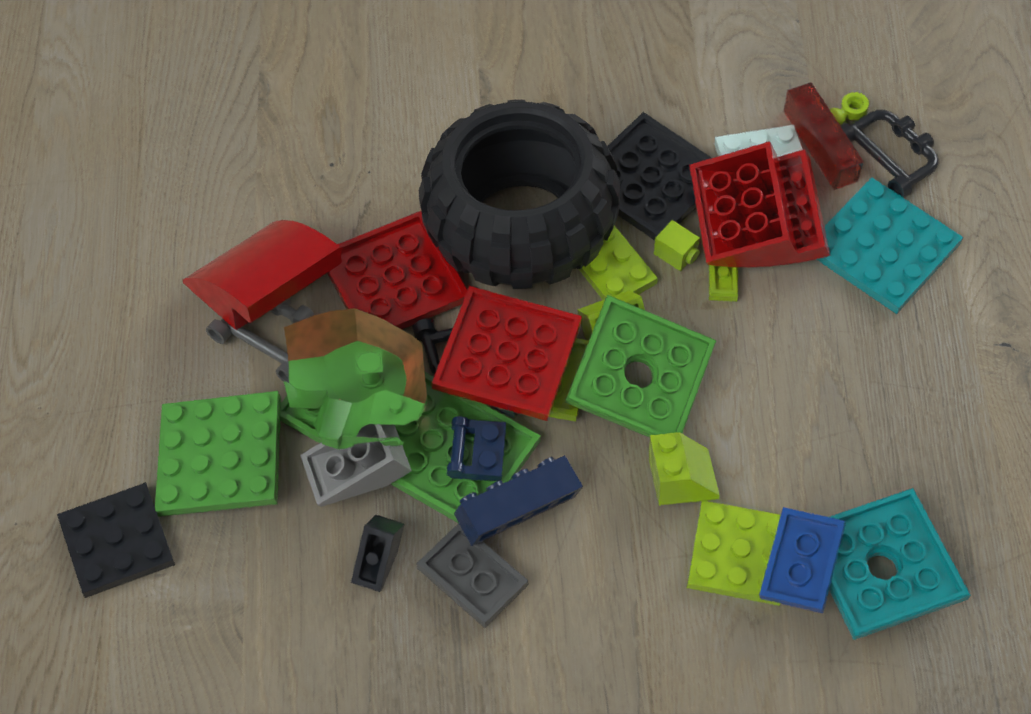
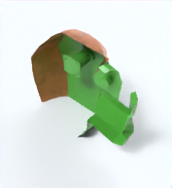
M355 308L321 313L284 327L289 361V383L284 381L289 406L290 408H320L314 426L322 444L336 449H346L355 444L378 441L385 446H402L404 441H401L398 437L368 438L356 436L361 427L368 424L406 425L411 421L419 419L425 405H428L422 343L411 334L389 322Z

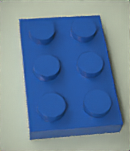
M783 507L760 590V599L823 613L846 526L845 521Z

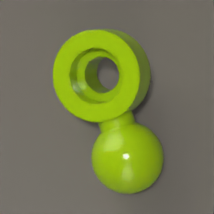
M859 92L846 94L842 99L841 109L831 108L826 111V115H824L825 125L831 129L828 119L833 126L836 123L838 126L841 123H845V118L850 120L862 118L868 113V98Z

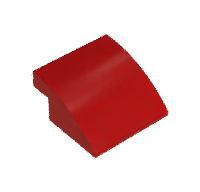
M769 141L689 165L705 259L708 265L722 267H769L800 263L830 256L811 160L805 149L778 157Z
M279 220L272 222L183 279V284L230 326L238 330L248 322L252 323L341 264V249L339 245L327 236L305 224L291 220Z

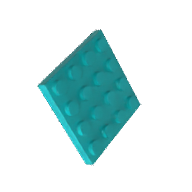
M871 177L824 226L830 256L816 260L897 314L957 249L963 240V236Z

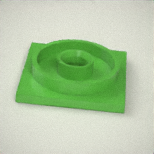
M607 295L565 403L649 438L650 435L683 433L716 340ZM632 362L646 364L652 373L651 383L642 388L638 385L630 384L625 377L626 366Z

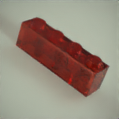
M810 82L787 90L783 111L791 124L794 125L798 135L832 188L836 190L858 182L864 161L813 83Z

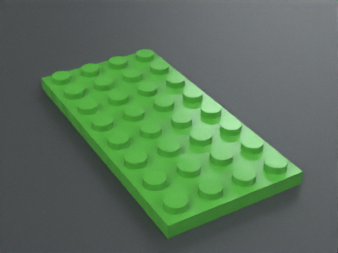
M425 372L428 405H425L423 413L418 420L411 421L406 425H395L400 440L404 441L402 446L412 471L394 481L391 485L458 523L454 513L460 505L459 501L470 493L476 492L479 495L486 492V488L497 481L455 479L447 476V465L451 463L454 431L451 429L452 419L462 416L469 420L506 422L502 471L503 483L512 480V476L520 471L539 444L541 435L483 403L433 390L432 381L434 376ZM286 396L281 402L280 421L314 441L321 443L314 426L320 408H290ZM466 433L463 464L472 466L475 434Z

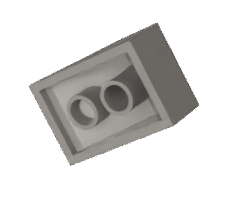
M368 424L361 427L356 436L399 438L395 425ZM380 441L355 444L346 449H336L323 445L321 442L300 455L316 503L320 507L386 487L412 471L403 446H385Z

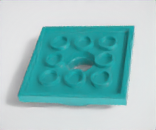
M914 488L829 516L830 518L844 520L846 524L829 591L853 640L970 598V592ZM874 556L889 558L896 566V576L891 577L889 580L875 577L870 573L867 561Z

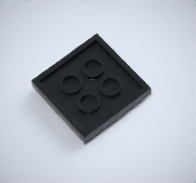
M146 482L57 514L84 598L175 565Z

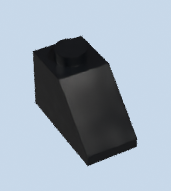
M375 515L364 525L351 583L381 592L398 553L404 523Z

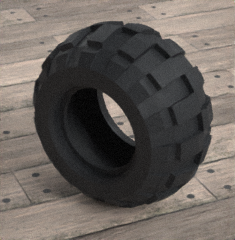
M508 100L507 103L488 104L479 107L468 118H459L442 133L440 141H438L435 148H431L421 173L422 182L419 187V202L424 227L436 247H439L441 254L453 268L464 273H472L475 281L496 287L501 283L512 285L513 289H531L533 284L547 282L550 285L569 278L572 269L586 267L598 256L603 240L608 241L619 214L620 181L617 175V165L605 141L600 142L594 128L575 114H565L564 109H561L560 106L547 102L533 103L526 102L525 100ZM515 186L541 188L557 197L556 200L546 205L527 210H504L483 203L490 195Z

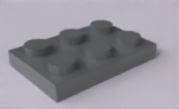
M459 523L416 563L417 569L484 628L528 586V580L483 541L471 546Z

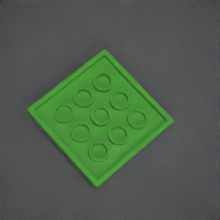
M278 391L162 404L155 511L158 517L278 504L281 396Z

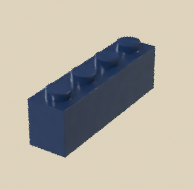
M564 455L556 460L553 457H549L537 465L538 468L529 471L527 468L514 474L512 480L506 483L499 480L488 486L486 492L477 495L476 492H473L463 497L459 501L460 505L454 515L471 546L575 498L583 488V485L566 456Z

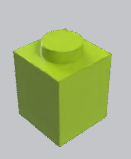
M671 220L655 238L653 254L681 272L687 264L691 265L697 259L700 252L698 250L700 237Z

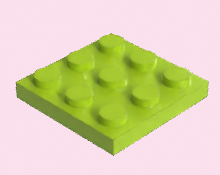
M702 501L687 588L780 606V603L760 599L759 594L781 515Z

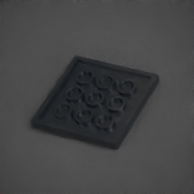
M641 113L607 147L617 165V175L620 181L618 216L655 241V238L671 220L680 224L696 208L689 165L711 159L712 157L646 113Z

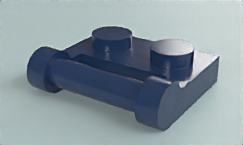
M462 416L454 417L451 429L454 431L451 463L447 465V476L455 479L502 480L506 422L469 420ZM466 433L475 434L472 466L463 464Z

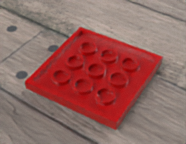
M421 211L337 244L341 249L342 263L327 272L346 309L355 308L374 315L401 330L412 326L421 319L431 318L462 305L468 291L455 268L445 260L439 247H436L424 227Z
M469 286L433 378L432 389L548 421L582 323V316Z

